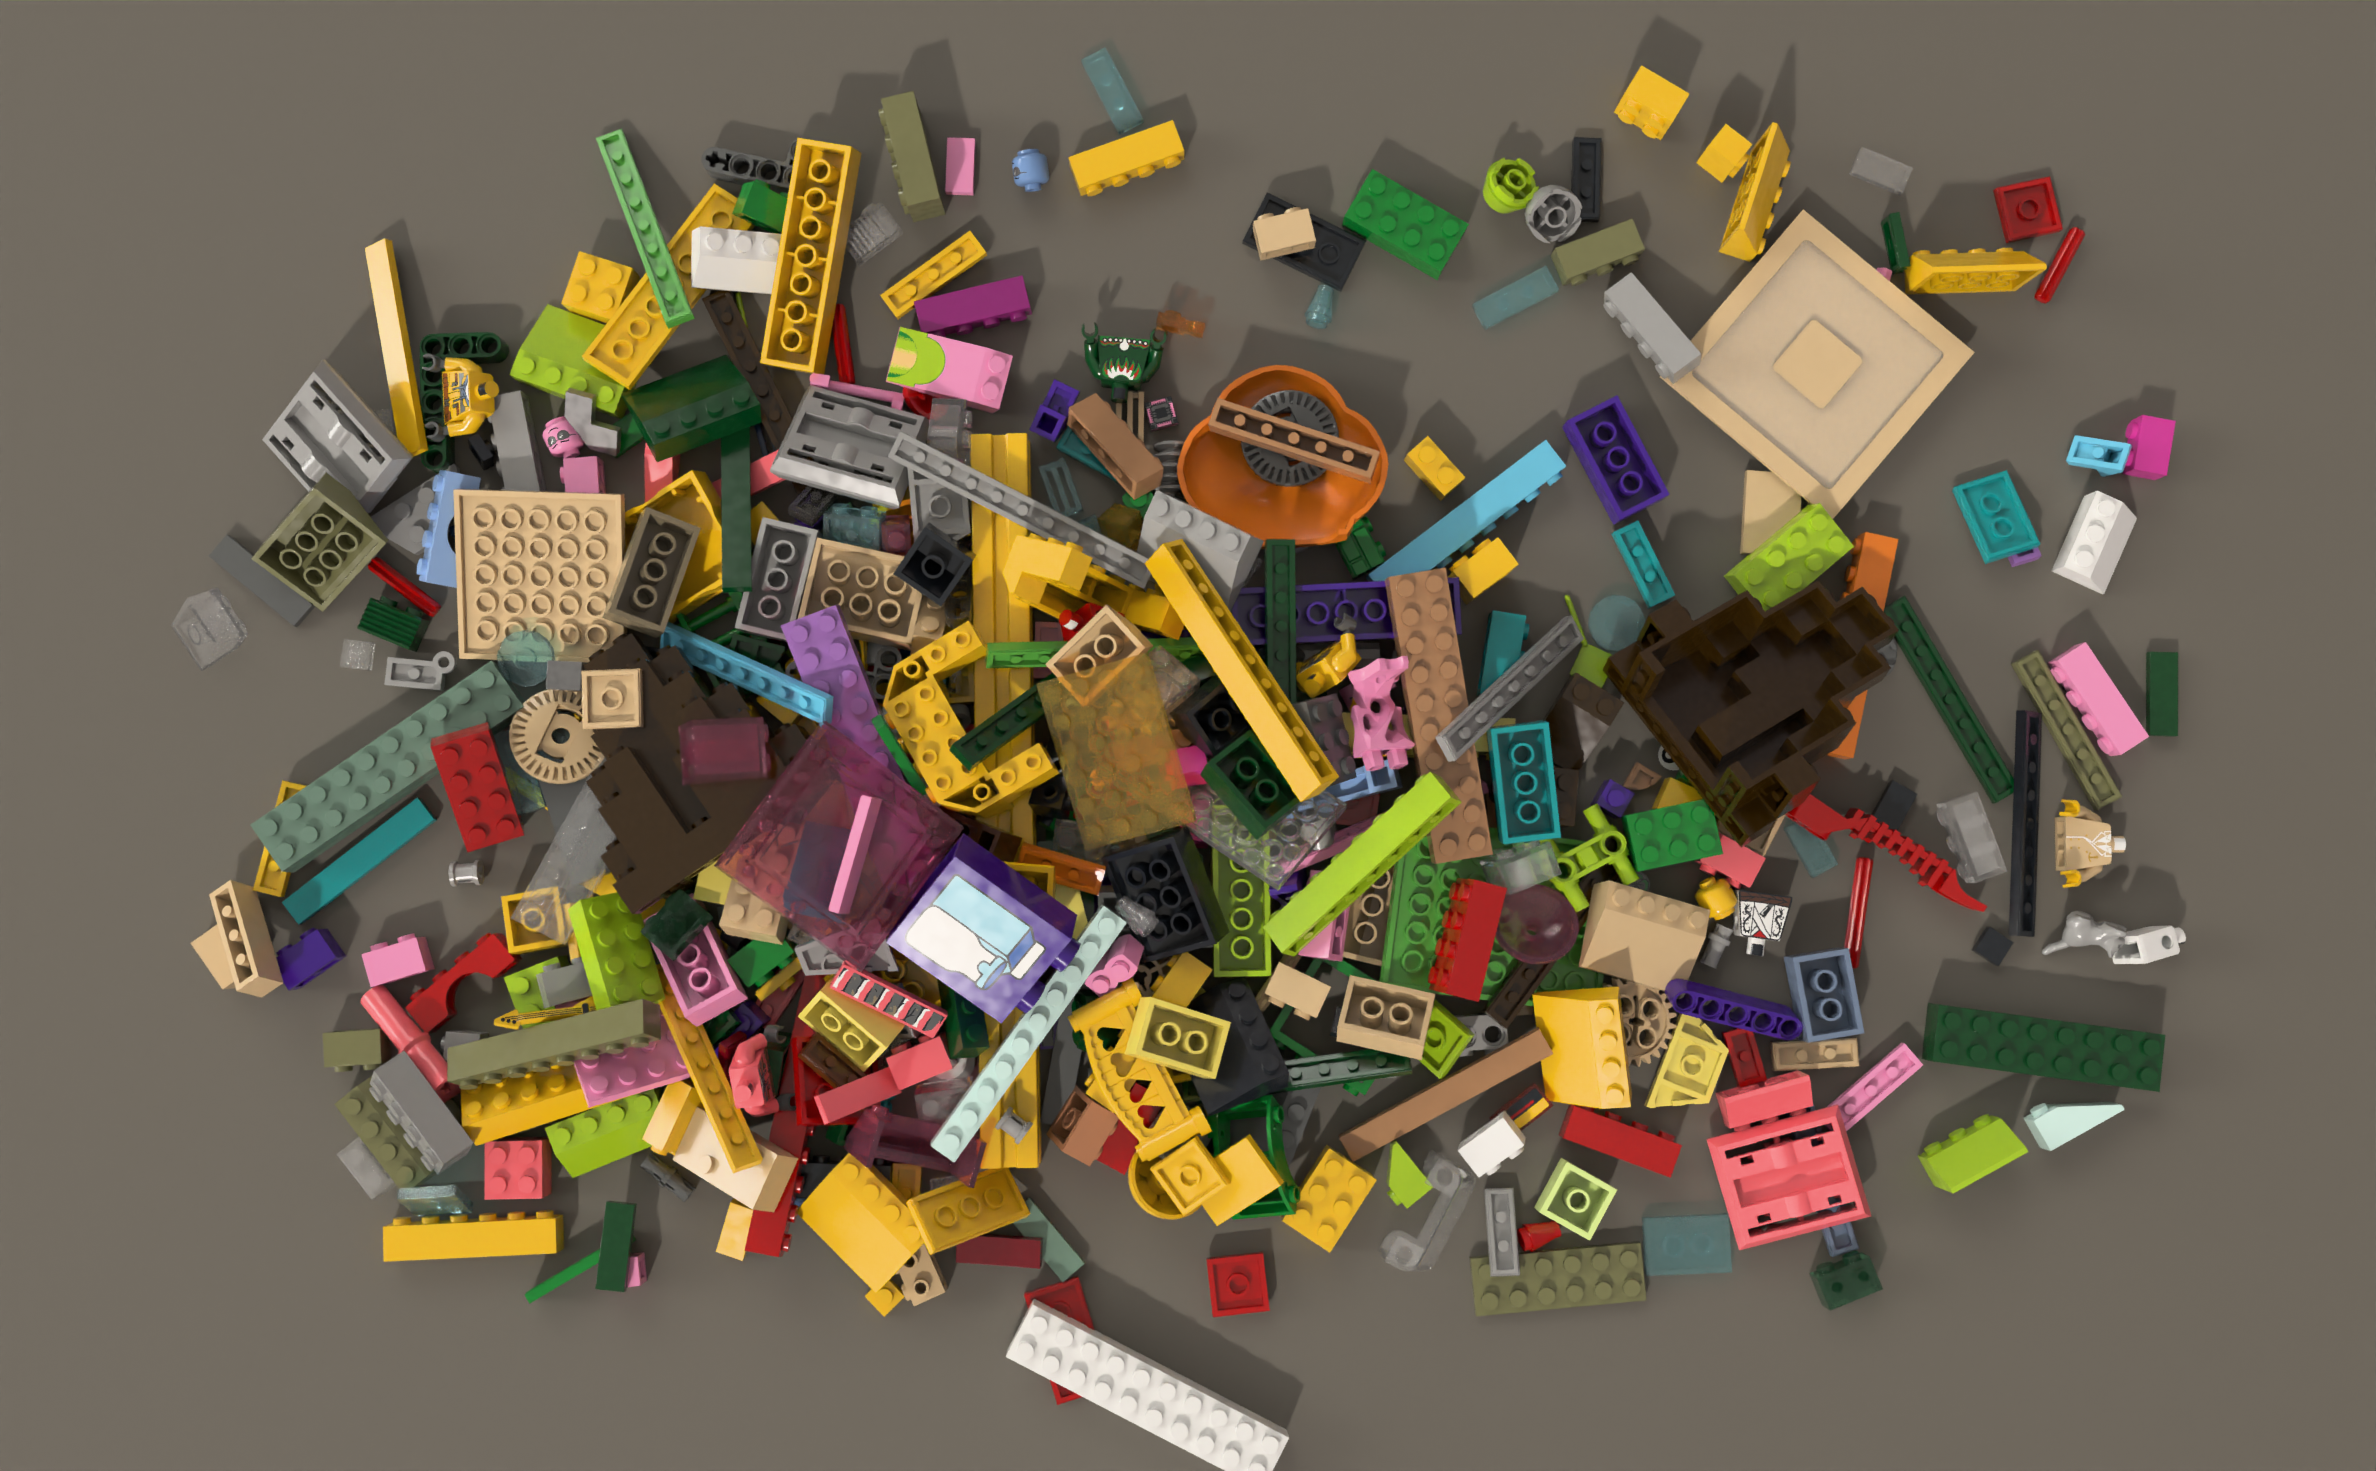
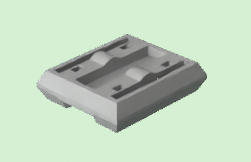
M322 360L262 439L308 492L327 472L352 492L367 513H371L398 479V475L413 458V455L341 374L326 360ZM343 410L345 414L340 415V413L337 411ZM374 452H379L382 456H377Z
M811 385L807 387L772 463L770 472L782 479L894 510L900 507L909 486L908 470L906 466L888 458V455L900 431L926 443L933 423L924 416ZM808 457L814 458V462L807 460ZM876 476H879V477H883V479H882V481H881V480L875 479V477H876Z

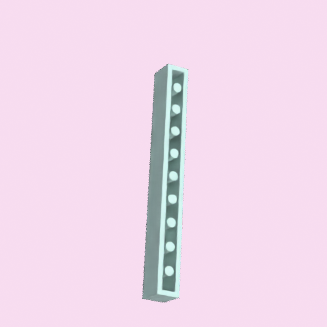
M1101 904L1076 939L1081 945L1073 960L1062 972L1056 969L1052 972L1044 983L1046 987L1037 1003L1028 1013H1023L935 1134L931 1140V1147L952 1162L957 1160L1127 924L1125 920Z

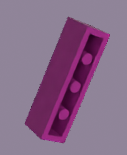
M1023 275L914 301L921 332L945 338L946 335L957 333V335L969 334L973 332V328L984 326L985 329L999 326L1000 322L1010 319L1011 322L1023 321L1027 319V315L1032 314Z

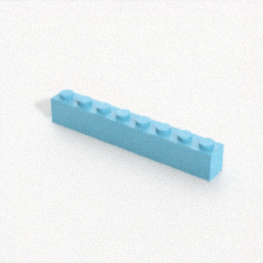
M1547 440L1543 441L1368 574L1366 579L1368 582L1385 581L1386 578L1391 576L1428 571L1436 566L1438 569L1444 568L1452 561L1450 555L1457 550L1461 553L1475 544L1472 540L1475 536L1481 533L1484 537L1497 526L1494 522L1501 516L1505 520L1519 510L1516 505L1525 499L1529 503L1541 493L1538 488L1547 482L1551 486L1563 477L1560 472L1566 465Z

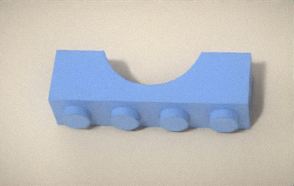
M440 470L439 475H435L432 489L435 491L434 503L431 502L427 511V518L430 519L428 531L425 530L422 537V547H425L424 555L417 564V575H420L419 581L457 588L456 554L451 549L447 537L449 523L454 517L453 490L479 489L481 478L446 470Z
M1384 760L1385 766L1376 771H1366L1364 765L1355 769L1356 778L1327 787L1319 795L1303 801L1289 815L1403 788L1399 770H1391L1388 760Z

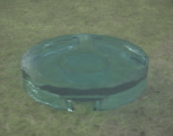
M1612 595L1602 599L1592 608L1588 617V630L1598 646L1608 651H1620L1636 642L1645 623V618L1641 608L1634 600L1625 596Z
M531 630L516 631L504 638L497 654L498 666L504 677L510 682L513 681L523 687L535 686L546 680L547 660L555 661L554 649L548 639L540 633Z

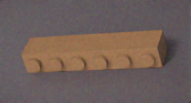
M1220 398L1216 400L1208 424L1212 432L1371 484L1380 458V451Z

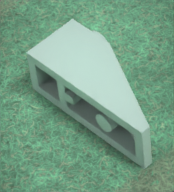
M2113 1102L2047 1105L2042 1103L2033 1107L2030 1110L2031 1114L2023 1119L2039 1147L2052 1151L2125 1109L2122 1104Z

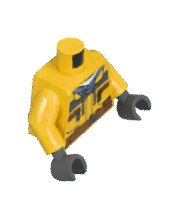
M432 354L423 355L424 358L433 359V365L429 368L422 367L424 370L439 372L442 368H445V371L442 372L444 425L447 426L442 427L435 422H428L425 428L429 430L436 429V432L426 437L435 442H441L446 435L454 437L477 432L484 420L493 415L495 411L494 397L498 395L499 387L493 381V376L483 373L482 368L469 359L446 357L445 360H442L439 356Z
M1343 613V619L1336 617L1334 626L1343 631L1341 639L1309 657L1304 662L1302 661L1305 658V654L1296 646V685L1302 692L1307 693L1309 697L1315 698L1340 683L1361 661L1362 658L1356 651L1355 635L1352 634L1357 625V621L1346 613Z

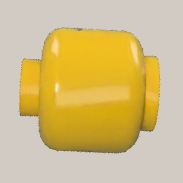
M1711 876L1699 883L1700 889L1695 893V899L1700 907L1710 910L1709 918L1720 920L1735 911L1734 906L1738 900L1726 879L1715 880L1714 876Z

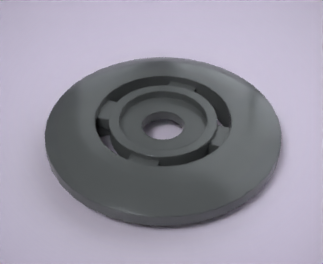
M1296 390L1274 392L1259 400L1251 408L1274 417L1291 413L1290 417L1287 416L1280 419L1339 438L1337 423L1329 408L1318 398L1308 393ZM1241 441L1243 455L1250 468L1259 477L1271 484L1284 487L1301 486L1319 478L1327 470L1306 462L1289 466V462L1297 460Z

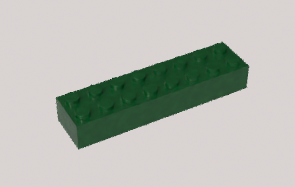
M1928 1003L1921 1059L2160 1092L2166 1035Z

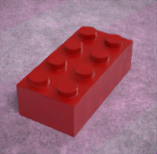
M489 722L431 738V750L467 852L524 836V825Z
M1457 878L1456 883L1454 882L1451 885L1449 891V899H1451L1449 911L1447 910L1444 913L1442 919V927H1444L1442 939L1440 938L1437 941L1435 947V955H1437L1435 967L1433 966L1430 969L1428 975L1430 990L1479 1002L1507 888L1465 878Z

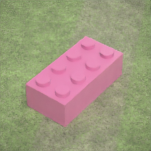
M691 893L644 919L643 922L646 933L684 1017L698 1027L745 1001L748 997L737 973L727 961L729 956L704 903L693 899L694 894Z

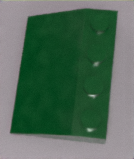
M727 355L622 393V398L656 462L663 461L762 422L761 407L748 381Z

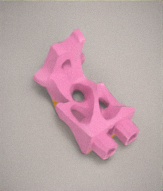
M1408 656L1396 659L1378 658L1366 667L1348 673L1353 688V698L1350 706V717L1353 721L1355 732L1353 757L1363 759L1366 771H1376L1385 766L1383 756H1387L1391 770L1405 767L1408 765L1406 751L1415 746V743L1409 739L1405 732L1402 708L1395 706L1390 696L1393 683L1397 682L1400 674L1408 669ZM1373 701L1379 703V713H1374L1371 710V703ZM1390 722L1392 724L1393 731L1390 730L1388 727Z

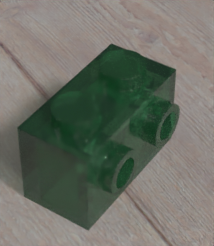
M1858 1251L1849 1252L1842 1256L1843 1260L1836 1263H1822L1816 1267V1271L1809 1273L1822 1306L1831 1311L1883 1289L1869 1256Z

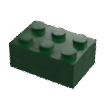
M1251 730L1247 731L1207 762L1200 774L1256 840L1296 810L1302 803L1292 791L1265 747Z

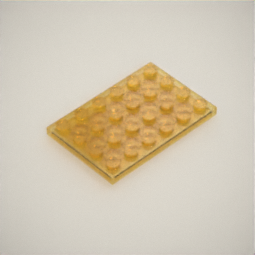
M1148 652L1036 684L1085 850L1181 826L1197 820Z

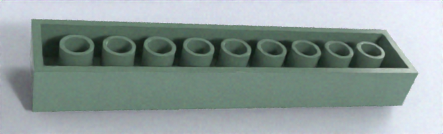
M490 661L250 824V826L281 871L294 873L439 774L431 750V738L489 722L494 736L511 724L515 713L524 707L523 703L525 700L502 667Z

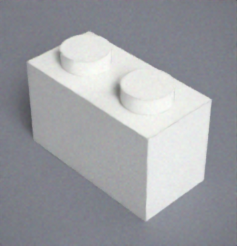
M1503 1111L1460 1142L1458 1152L1478 1177L1485 1173L1489 1176L1501 1167L1500 1162L1507 1157L1513 1159L1523 1152L1526 1137L1506 1111Z

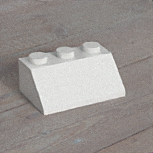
M702 226L692 231L691 288L772 294L781 234Z
M2100 491L2084 496L2051 571L2104 594L2137 520L2136 516L2122 501Z

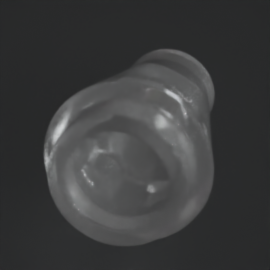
M1128 896L1122 897L1115 906V909L1122 915L1136 935L1140 934L1145 937L1158 924L1155 912L1131 900Z

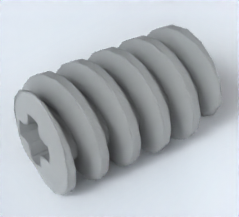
M1167 440L1154 444V450L1159 453L1153 455V457H1157L1161 461L1164 470L1161 486L1150 491L1153 496L1156 490H1159L1181 501L1184 500L1183 497L1177 495V492L1181 491L1180 484H1178L1177 464L1184 441Z

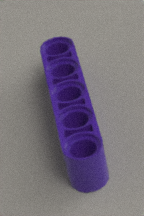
M1684 979L1671 980L1665 987V995L1676 1012L1783 1040L1796 1039L1803 1029L1801 1021L1792 1009L1786 1005ZM1686 993L1684 997L1677 999L1679 995ZM1712 1000L1708 1005L1703 1006L1705 1002ZM1737 1007L1735 1011L1730 1012L1732 1008ZM1764 1013L1760 1018L1756 1019L1759 1014Z

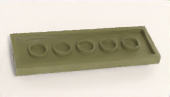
M1639 1241L1518 1252L1519 1276L1490 1277L1489 1255L1469 1257L1476 1316L1647 1300L1641 1243Z

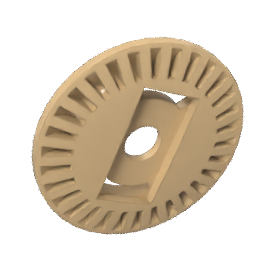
M544 690L523 703L524 707L515 713L509 731L511 751L519 766L532 777L553 784L572 783L589 776L604 762V755L591 738L595 734L593 730H584L582 721L579 722L571 715L558 714L557 712L569 711L582 718V714L579 711L582 708V691ZM558 728H564L570 733L568 741L563 744H558L552 739L553 732ZM543 751L549 757L564 760L562 763L554 762L540 756L537 752Z

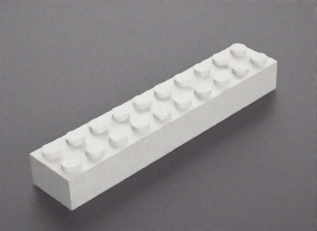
M1033 1299L1007 1349V1358L1225 1471H1273L1289 1439L1285 1428L1102 1333L1088 1328L1086 1325L1071 1317H1067V1315L1050 1308V1306L1036 1299Z

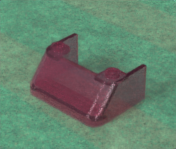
M872 1105V1109L864 1110L847 1135L844 1149L865 1167L872 1168L875 1157L950 1172L966 1186L974 1188L987 1143L974 1135L957 1160L952 1162L930 1146L931 1140L943 1124L889 1113V1109L886 1107Z

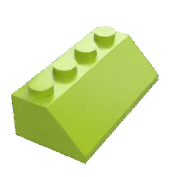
M662 1086L595 1107L545 1128L555 1156L572 1178L652 1146L642 1138L664 1093Z

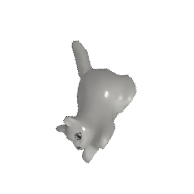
M2078 910L2073 911L2066 917V926L2063 930L2061 941L2046 946L2042 950V954L2048 955L2070 946L2099 945L2107 951L2110 958H2113L2114 953L2125 945L2123 937L2127 935V928L2107 921L2096 923L2090 914Z

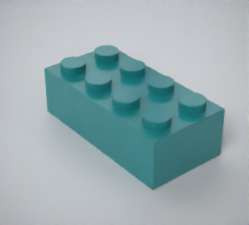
M1534 721L1492 726L1487 731V741L1499 842L1511 844L1561 838L1549 722Z

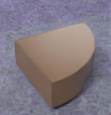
M1636 762L1622 786L1629 790H1643L1656 784L1662 776Z

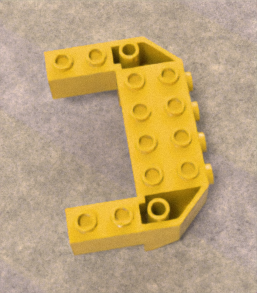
M1030 533L1029 537L1016 536L1002 571L1009 592L1016 599L1059 619L1060 614L1064 610L1069 609L1075 612L1087 603H1094L1103 607L1109 605L1115 611L1125 614V618L1133 623L1140 632L1142 630L1179 640L1184 624L1171 603L1167 600V597H1163L1162 593L1147 588V591L1144 592L1145 589L1133 584L1125 585L1126 580L1114 574L1106 575V569L1091 564L1093 558L1082 553L1084 548L1077 544L1067 542L1065 545V543L1057 539L1048 537L1047 540L1033 533Z
M967 621L894 665L883 706L887 711L884 718L892 730L897 729L901 736L897 740L904 752L911 754L915 761L912 765L919 777H924L928 784L925 791L933 803L938 802V804L949 810L987 819L1013 808L1014 804L1012 801L1059 774V771L1047 750L1040 743H1037L991 772L985 767L983 761L969 771L949 750L953 743L967 733L944 695L949 690L943 680L986 655L987 646L977 629Z

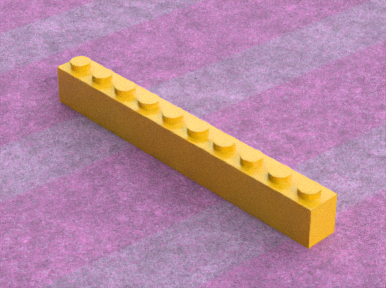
M1183 539L1163 543L1145 562L1152 577L1160 586L1167 600L1177 612L1184 626L1194 638L1199 649L1211 664L1214 672L1228 690L1229 695L1243 713L1245 719L1260 739L1261 744L1265 747L1299 801L1303 802L1319 795L1338 779L1339 775Z

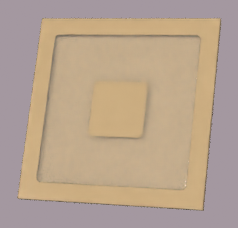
M1803 209L1692 338L1691 342L1701 353L1700 365L1674 384L1668 378L1663 379L1661 376L1660 378L1810 504L1820 503L1830 517L1834 519L1975 352Z

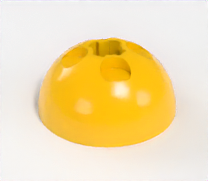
M1136 1151L1129 1165L1128 1183L1133 1198L1143 1210L1157 1218L1175 1220L1187 1217L1201 1207L1199 1205L1183 1216L1150 1170L1161 1158L1158 1156L1150 1161L1142 1162Z

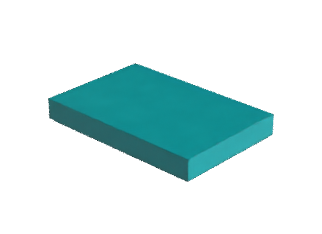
M2007 470L1953 488L1952 492L1985 564L2037 548L2041 544Z

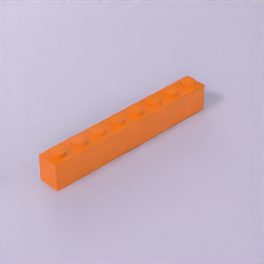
M1864 532L1852 541L1854 546L1850 550V554L1853 555L1852 564L1846 569L1845 581L1848 583L1846 592L1842 593L1840 600L1863 587L1868 594L1876 599L1878 606L1884 611L1898 539ZM1867 690L1856 696L1847 708L1856 722L1855 726L1841 745L1827 754V756L1845 760L1854 758Z

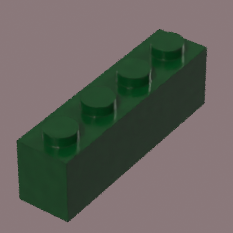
M937 979L941 1007L948 1011V1016L944 1020L950 1059L975 1058L990 1047L984 1011Z

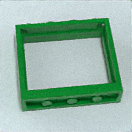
M1314 958L1305 973L1313 978L1324 961L1348 977L1352 975L1374 980L1344 960L1341 962ZM1286 1004L1270 1029L1277 1047L1285 1050L1286 1047L1291 1048L1296 1052L1294 1055L1296 1059L1318 1056L1280 1031L1294 1008ZM1375 1079L1366 1080L1362 1083H1345L1342 1088L1356 1097L1359 1092L1365 1095Z

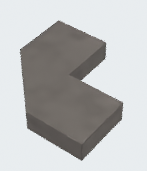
M569 388L565 393L564 417L589 449L617 456L620 453L622 428L595 420L596 395Z

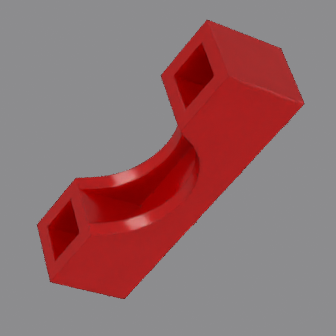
M502 933L485 934L476 942L477 948L471 953L468 951L462 953L454 960L456 965L449 971L445 969L438 973L432 979L434 983L426 990L421 988L410 997L412 1002L405 1009L425 1033L436 1032L457 1014L455 993L459 984L467 976L473 973H482L491 978L502 977L523 959L520 954L515 955L508 952L507 939Z

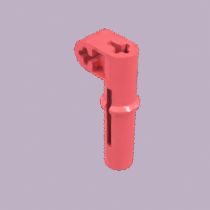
M378 985L367 991L361 998L360 1003L396 1046L399 1050L398 1054L405 1050L443 1103L461 1093L459 1085L447 1082V1062L432 1045L431 1036L419 1029L384 985Z

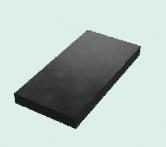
M1267 192L1242 244L1258 251L1253 232V222L1258 220L1257 218L1263 214L1273 213L1274 216L1285 214L1284 212L1287 209L1296 206ZM1310 213L1316 238L1315 248L1274 257L1273 259L1341 292L1366 240Z

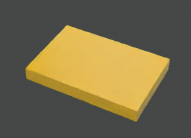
M1249 1134L1214 1157L1231 1183L1201 1205L1216 1226L1281 1186L1284 1181Z

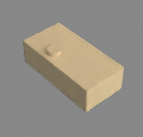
M696 1107L673 1160L749 1208L775 1212L799 1158L750 1130L763 1160L759 1165L733 1173L705 1108Z

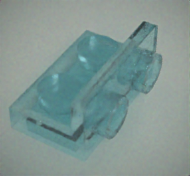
M845 503L833 504L823 513V539L880 551L882 549V521L886 518V512L878 511V508L873 506H863L860 509L850 508V505Z

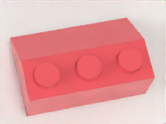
M1799 1070L1770 1077L1766 1081L1742 1088L1734 1087L1715 1093L1724 1124L1729 1129L1734 1128V1131L1751 1128L1750 1123L1760 1120L1762 1124L1779 1120L1778 1115L1789 1113L1790 1116L1800 1115L1807 1112V1107L1813 1106L1810 1077Z

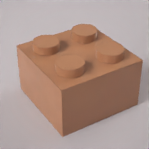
M1076 1085L1046 1134L1062 1152L1091 1166L1092 1162L1101 1155L1103 1144L1108 1136L1112 1135L1116 1130L1119 1118L1115 1112L1113 1113L1088 1096L1085 1093L1086 1090Z

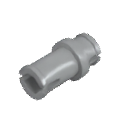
M1716 923L1713 933L1710 932L1708 935L1710 940L1699 962L1717 969L1725 947H1729L1731 943L1729 938L1734 930Z

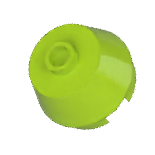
M1502 158L1494 162L1487 171L1483 186V196L1486 203L1493 210L1503 214L1526 208V204L1539 189V186L1536 187L1533 178L1535 174L1533 168L1520 158H1517L1516 161Z

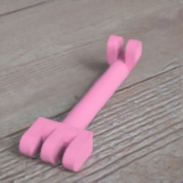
M815 373L810 375V386L820 387L841 394L891 402V408L903 411V393L830 380V375Z

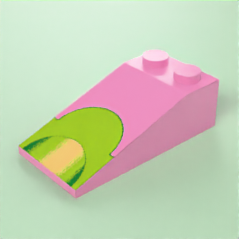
M900 327L886 382L993 414L1000 409L1013 356L987 347Z

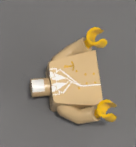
M2061 799V802L2065 804V811L2059 812V815L2067 817H2055L2056 871H2060V875H2065L2067 878L2066 884L2062 885L2063 888L2077 887L2082 882H2086L2100 873L2103 865L2111 864L2112 853H2123L2126 848V840L2124 836H2111L2110 824L2102 823L2099 815L2080 805L2077 800Z

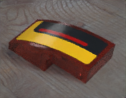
M1533 1082L1516 1098L1505 1103L1489 1119L1492 1120L1503 1111H1506L1522 1131L1554 1105Z

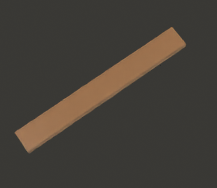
M1539 1027L1343 1132L1339 1135V1139L1354 1162L1552 1055L1553 1052Z

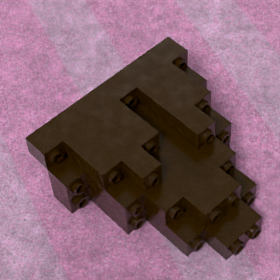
M1819 581L1767 611H1764L1760 601L1746 590L1694 621L1691 619L1689 611L1682 607L1675 599L1649 614L1636 642L1608 657L1603 671L1739 846L1743 847L1766 833L1776 819L1804 803L1821 780L1812 763L1837 749L1855 726L1856 722L1847 708L1856 696L1881 682L1891 669L1886 658L1878 653V650L1888 645L1899 629L1896 627L1893 619L1887 616L1878 606L1876 599L1868 594L1863 587L1836 602L1831 592L1824 588Z
M625 633L617 637L613 641L614 645L606 651L601 649L589 657L590 662L585 664L584 667L586 670L642 669L644 727L593 729L595 734L591 738L607 761L591 773L592 778L587 780L586 783L602 805L598 811L617 837V840L605 847L607 852L600 857L617 880L613 887L632 914H640L663 897H678L696 884L698 878L696 875L783 815L796 816L817 802L819 799L815 793L834 780L819 760L823 754L804 727L795 723L793 725L787 723L773 733L742 687L732 682L730 684L724 682L714 688L711 693L680 647L667 645L655 654L657 657L654 659L639 636L633 633L629 635Z

